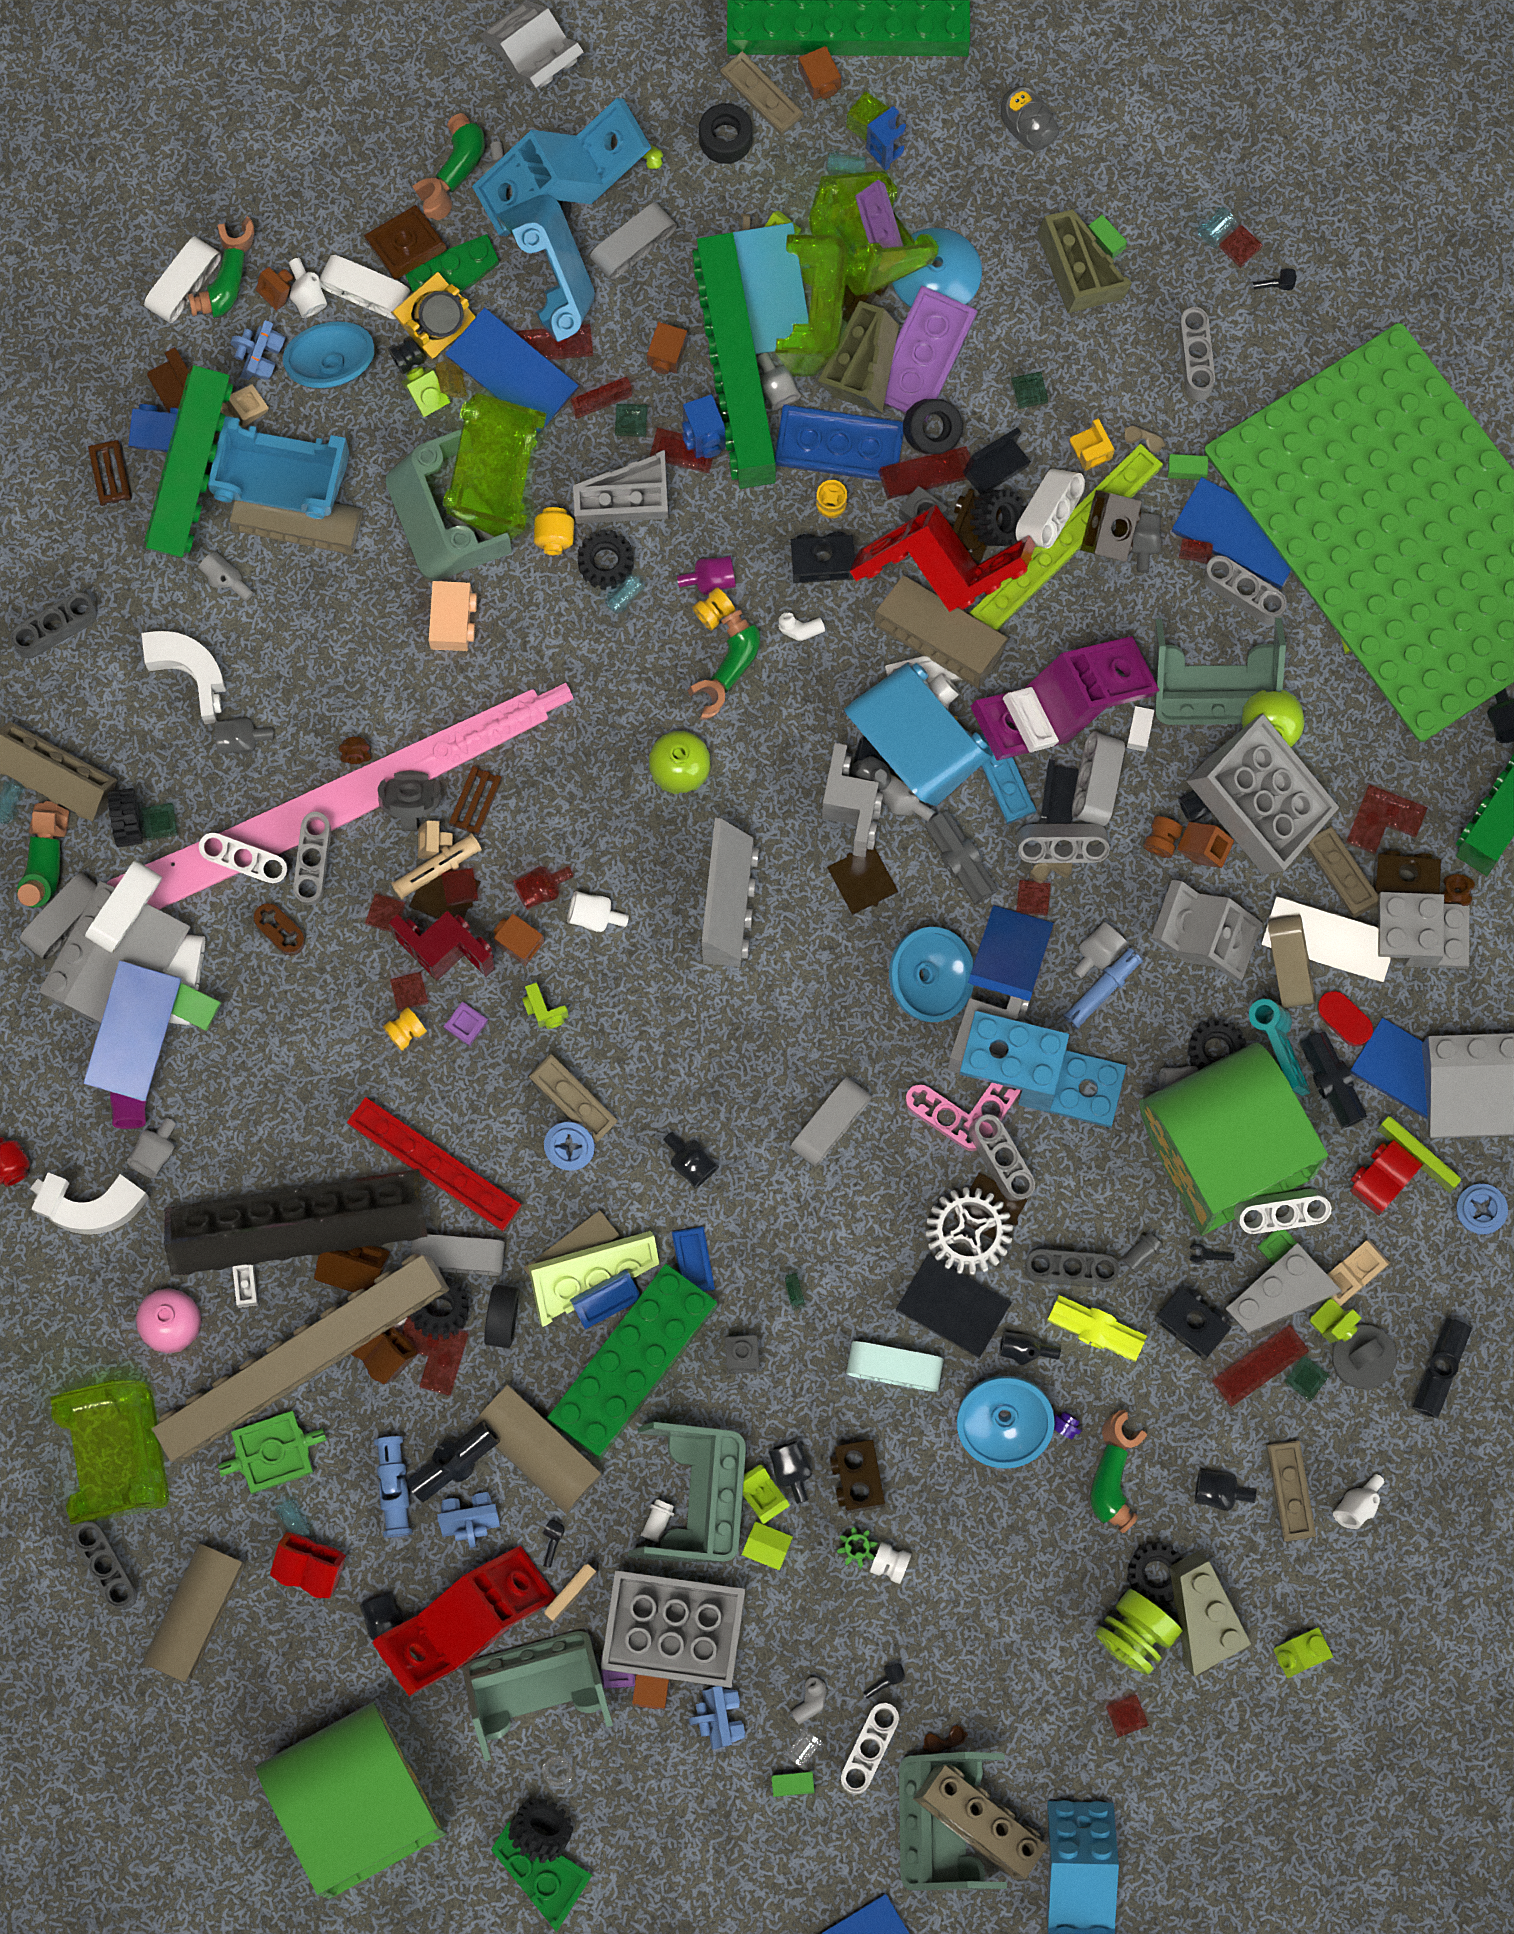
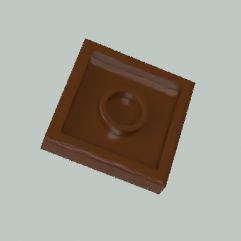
M416 205L364 235L366 242L394 280L447 250L445 243Z

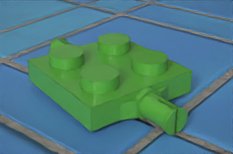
M290 1411L232 1431L231 1434L236 1446V1458L217 1465L221 1477L240 1470L246 1477L250 1492L253 1495L313 1474L314 1472L309 1460V1446L327 1441L323 1428L304 1434L298 1426L294 1412Z

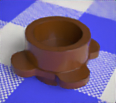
M361 737L346 738L338 747L339 752H342L340 760L344 763L360 764L371 760V754L368 753L370 746Z
M1461 874L1445 877V891L1441 893L1444 895V903L1455 902L1460 903L1462 906L1470 905L1472 902L1470 894L1471 890L1475 888V882ZM1456 889L1461 890L1459 893L1455 892Z

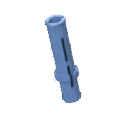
M1128 948L1111 968L1107 966L1103 970L1104 975L1063 1015L1069 1023L1072 1021V1026L1078 1030L1084 1021L1117 987L1122 988L1125 984L1124 980L1143 962L1138 954H1133L1134 950Z

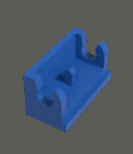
M895 106L867 125L866 149L884 171L890 168V163L899 158L904 152V146H900L896 151H893L894 140L900 137L906 129V124H902L895 129L896 117L899 115V111Z

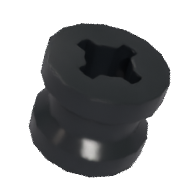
M410 336L404 338L402 344L398 346L392 345L388 348L394 363L403 375L409 372L411 366H419L425 362L420 350Z

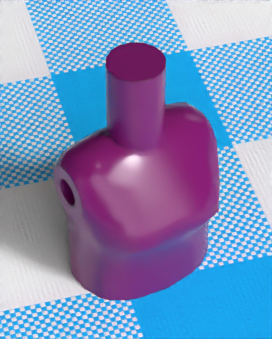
M731 555L698 560L695 563V572L677 575L679 588L697 585L699 591L704 595H709L716 587L720 590L735 588L736 583Z
M110 1091L112 1125L119 1129L143 1127L146 1124V1101Z

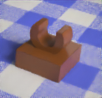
M268 267L260 273L256 291L277 311L286 304L289 289L291 288L289 282L294 277L286 269L276 274Z

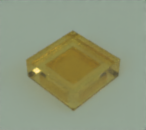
M446 361L435 364L441 393L457 399L467 396L462 369Z

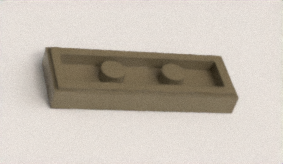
M743 51L720 70V74L781 136L804 117V113Z
M1330 826L1317 833L1306 845V848L1353 919L1378 906V894L1333 827Z
M548 1054L527 1076L572 1122L577 1124L583 1123L584 1128L592 1132L595 1144L618 1122L552 1054Z
M599 1210L528 1265L613 1242L620 1236ZM526 1265L523 1269L530 1278L529 1268Z
M1300 1440L1267 1445L1283 1542L1316 1538Z

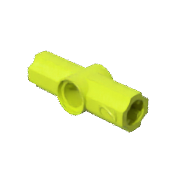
M1060 1295L1047 1320L1058 1327L1078 1335L1077 1338L1084 1343L1089 1344L1091 1342V1346L1095 1348H1106L1133 1362H1136L1147 1338L1146 1335L1116 1322L1117 1319L1104 1311L1096 1308L1088 1309Z

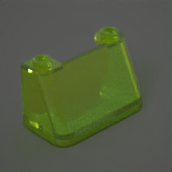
M885 170L821 176L809 215V226L813 236L848 287L858 296L869 295L932 264L938 254L939 246L930 234H920L916 241H914L895 213L894 216L903 246L882 248L879 242H868L855 195L879 179L885 184L891 206H893L894 200L897 197V187Z
M787 234L786 250L789 254H794L799 258V265L802 267V277L805 283L812 288L808 324H793V332L789 337L785 339L777 338L775 354L793 377H809L819 373L839 348L849 252L843 239L835 235Z
M479 393L473 395L469 401H464L460 411V419H463L451 486L450 489L446 490L443 499V507H447L448 515L493 537L508 533L510 541L524 531L527 515L520 513L524 511L525 504H521L529 459L531 450L537 444V440H534L536 428H544L547 413Z
M112 1379L50 1397L53 1421L63 1429H70L80 1488V1492L69 1496L66 1504L70 1525L134 1515L167 1506L169 1491L162 1448L152 1430L153 1427L158 1425L154 1399L150 1387L145 1382Z

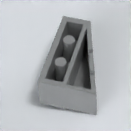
M665 450L639 462H632L628 466L613 472L609 471L573 485L576 524L668 519Z
M1297 1243L1226 1308V1311L1247 1334H1251L1297 1312L1342 1293V1290Z

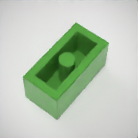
M1103 215L1088 225V229L1096 237L1095 242L1112 259L1126 249L1127 241Z
M1169 455L1167 478L1200 480L1201 477L1207 478L1208 456Z
M813 1772L771 1776L773 1798L815 1793Z

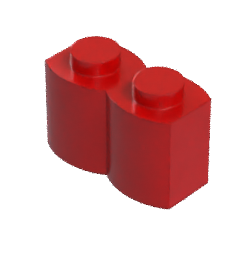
M1395 1140L1388 1146L1382 1143L1371 1155L1375 1162L1368 1169L1362 1166L1350 1180L1354 1183L1350 1192L1378 1216L1423 1166L1421 1162Z
M286 1532L278 1543L270 1576L284 1586L300 1587L315 1598L330 1599L338 1586L346 1555L333 1547L316 1544L302 1535Z

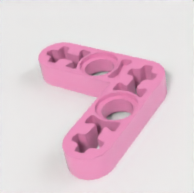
M991 1083L971 1113L967 1114L925 1085H915L907 1092L906 1106L911 1113L968 1151H976L977 1149L973 1142L968 1143L966 1141V1133L959 1130L958 1135L952 1133L959 1126L961 1118L967 1121L963 1124V1127L969 1131L971 1123L976 1118L983 1116L982 1106L987 1102H993L1000 1109L997 1117L1001 1121L1022 1090L1016 1089L1014 1091L1009 1089L1003 1099L1009 1101L1007 1104H1004L999 1097L991 1094L994 1090L998 1095L1003 1085ZM922 1092L925 1093V1101L932 1106L935 1100L940 1103L935 1107L932 1117L926 1115L930 1109L925 1105L920 1104L918 1107L913 1105L915 1100L912 1097L913 1094L919 1096ZM942 1110L952 1111L955 1115V1122L950 1126L941 1125L937 1120L938 1113ZM981 1122L979 1126L980 1134L985 1138H989L993 1133L992 1126L987 1122Z

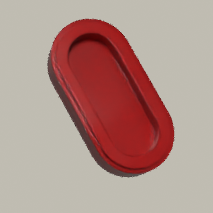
M1331 991L1321 997L1317 1005L1319 1017L1346 1044L1354 1047L1366 1044L1373 1033V1025L1370 1019L1340 992Z

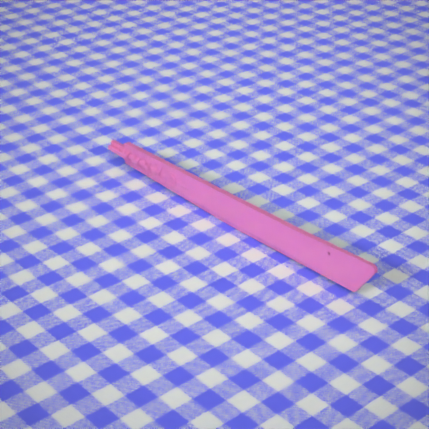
M566 683L537 696L535 690H529L218 834L278 856L299 845L301 823L307 814L311 812L324 814L331 825L332 831L380 807L378 802V786L384 779L385 782L394 779V773L402 771L424 772L428 774V780H432L548 720L547 712L574 698ZM314 820L308 826V832L311 835H319L325 829V823L320 820ZM217 838L208 839L204 845L205 852L209 856L219 855L223 847L221 841ZM199 842L145 865L163 877L147 904L158 910L241 872L203 858L199 851ZM247 849L238 850L234 855L236 865L243 868L249 866L252 862L250 851ZM125 874L109 880L106 884L116 888Z

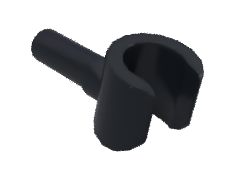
M1289 268L1281 269L1279 279L1253 282L1254 290L1278 287L1281 290L1290 291L1296 284V271Z
M1201 1244L1190 1246L1191 1250L1199 1249L1203 1251V1256L1200 1259L1190 1258V1261L1195 1265H1202L1206 1260L1234 1261V1253L1206 1251L1205 1247Z
M550 1520L543 1531V1535L551 1539L543 1566L549 1568L552 1566L556 1547L565 1532L564 1526L555 1520Z
M897 1663L885 1667L884 1670L887 1678L864 1691L865 1697L869 1699L882 1689L902 1682L905 1678L902 1665Z

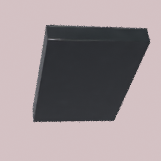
M928 1254L897 1306L896 1311L980 1359L1012 1302L962 1273H957L955 1269L951 1267L949 1269L945 1268L943 1262L937 1261Z

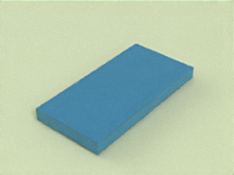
M793 223L733 232L755 355L812 346Z

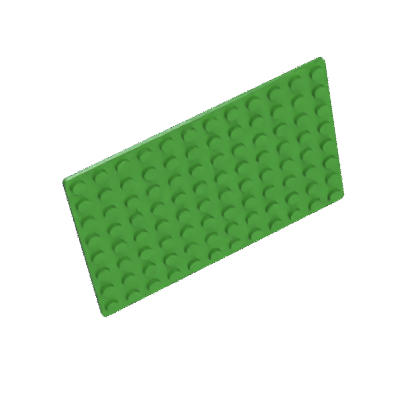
M1395 324L1206 445L1204 449L1205 455L1208 456V459L1419 742L1427 741L1514 683V470L1403 324Z

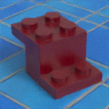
M446 911L422 935L419 934L421 932L411 919L407 918L404 921L398 914L388 923L395 940L436 981L463 956L485 977L495 970L493 963L494 955L491 953L492 948L482 937L479 936L475 939L472 936V933L469 931L471 927L459 914L453 917Z

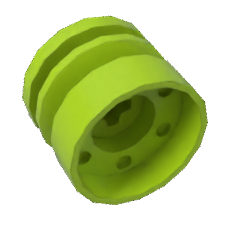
M1128 1589L1115 1606L1124 1617L1123 1621L1121 1622L1107 1616L1104 1621L1114 1632L1112 1633L1106 1628L1099 1626L1094 1634L1106 1647L1105 1649L1128 1668L1135 1669L1148 1676L1154 1668L1144 1656L1158 1663L1162 1658L1152 1646L1157 1643L1169 1649L1183 1631L1173 1619L1155 1604L1136 1591Z

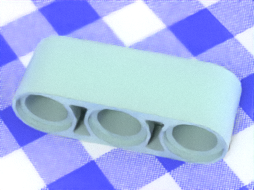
M853 1341L846 1374L862 1379L937 1392L939 1390L944 1359L919 1352Z

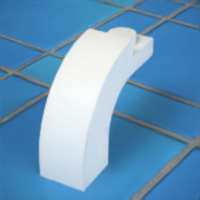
M170 631L141 633L144 661L148 671L178 669L190 674L198 684L201 717L204 724L215 723L217 721L216 713H221L222 709L220 695L214 693L225 692L226 687L220 669L210 652L196 640L180 633Z
M120 1174L108 1191L94 1201L78 1203L63 1197L53 1220H49L58 1227L70 1232L100 1234L114 1230L130 1221L142 1209L150 1197L146 1192ZM39 1179L30 1188L35 1195H38L43 1184Z

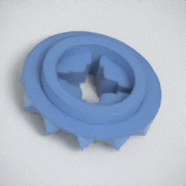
M571 1120L556 1123L548 1131L544 1140V1150L550 1162L560 1169L569 1171L578 1170L586 1166L593 1157L596 1145L592 1138V1132L584 1128L583 1123L577 1124L571 1122ZM569 1134L573 1143L580 1145L574 1148L571 1156L568 1147L561 1144L566 1142Z
M1475 1184L1468 1187L1461 1193L1456 1204L1457 1219L1462 1223L1465 1230H1469L1477 1235L1492 1234L1505 1223L1508 1215V1205L1504 1195L1497 1188L1488 1184ZM1489 1199L1490 1203L1488 1204L1487 1212L1490 1215L1488 1217L1481 1215L1475 1220L1473 1217L1477 1209L1473 1205L1475 1203L1481 1205Z

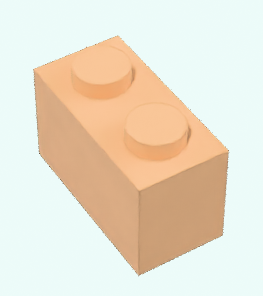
M433 581L429 627L430 649L468 651V643L474 642L475 623H470V613L476 612L477 593H472L470 583Z

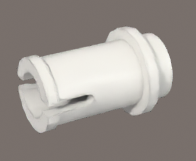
M656 1499L654 1505L650 1504L652 1510L641 1536L660 1543L670 1516L674 1517V1513H672L674 1506Z

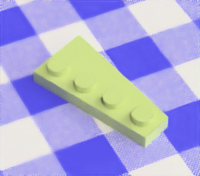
M648 1231L528 1265L538 1318L542 1327L553 1322L552 1318L563 1312L568 1314L575 1310L570 1302L571 1298L627 1269L633 1279L659 1265L653 1233Z

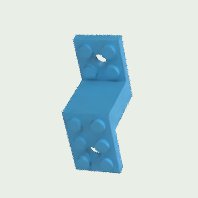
M616 98L577 136L530 130L472 188L498 235L508 236L511 232L509 230L504 231L501 228L496 214L543 194L550 195L559 201L592 204L651 149V146L625 100ZM616 134L618 139L615 149H612V136ZM510 185L512 187V196L507 200V187Z
M975 1011L959 1075L1022 1090L1018 1104L1020 1106L1111 1128L1127 1065L1066 1051L1069 1038L1068 1033ZM1001 1042L1006 1045L1008 1054L1000 1059L995 1058L989 1051L990 1046L993 1043ZM1084 1081H1091L1096 1085L1097 1093L1092 1097H1084L1079 1092V1085Z
M1048 1801L1047 1820L1050 1856L1046 1911L1047 1934H1115L1119 1860L1114 1803L1101 1801Z

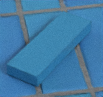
M988 746L986 750L991 757L981 767L1006 824L1008 825L1035 814V806L1013 757L997 761L990 746Z

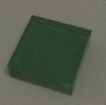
M1041 371L1011 378L1018 409L1048 403Z
M616 404L615 436L646 437L647 405Z
M173 803L141 808L147 841L178 836Z
M797 1273L786 1275L785 1286L791 1309L794 1311L804 1309L805 1302Z
M1304 1356L1284 1384L1311 1402L1330 1375Z

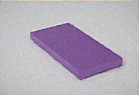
M921 285L896 339L884 401L885 405L906 414L907 410L918 401L938 399L978 310ZM929 416L924 419V422L927 423Z

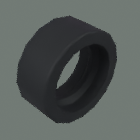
M493 1285L486 1316L485 1345L508 1349L511 1347L518 1313L519 1288Z

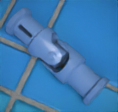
M401 1436L383 1437L374 1440V1445L378 1447L380 1466L376 1468L377 1475L381 1479L379 1492L380 1508L384 1511L386 1531L383 1532L384 1538L412 1535V1529L408 1526L407 1508L410 1507L405 1480L406 1465L402 1463L400 1444L403 1443V1437ZM386 1495H393L399 1497L393 1500H388Z

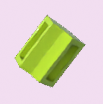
M755 1521L742 1556L780 1570L793 1536Z

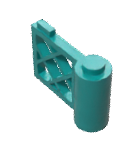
M1270 999L1257 1000L1249 1009L1248 1015L1251 1024L1268 1035L1282 1071L1293 1091L1301 1096L1311 1093L1287 1036L1292 1026L1290 1013Z

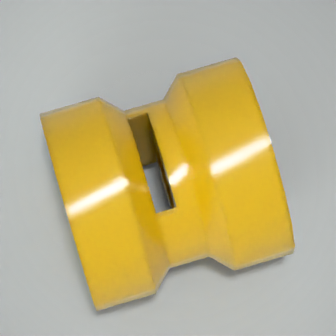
M827 480L818 487L816 507L822 516L837 518L845 512L847 507V490L841 482Z
M717 587L709 593V597L705 601H699L692 606L698 619L710 631L719 625V620L736 611L730 599Z
M409 1007L400 1012L398 1019L395 1021L390 1020L382 1026L401 1051L409 1046L410 1040L413 1037L420 1038L427 1032Z

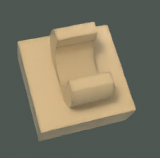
M427 820L418 828V858L431 859L443 847L447 846L448 848V846H452L453 834L439 832V821Z

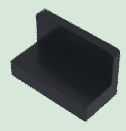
M1018 427L970 457L962 473L979 494L994 489L1029 466L1031 461L1016 444L1022 433Z
M1049 759L1039 824H1071L1072 805L1079 769L1054 766L1055 760Z

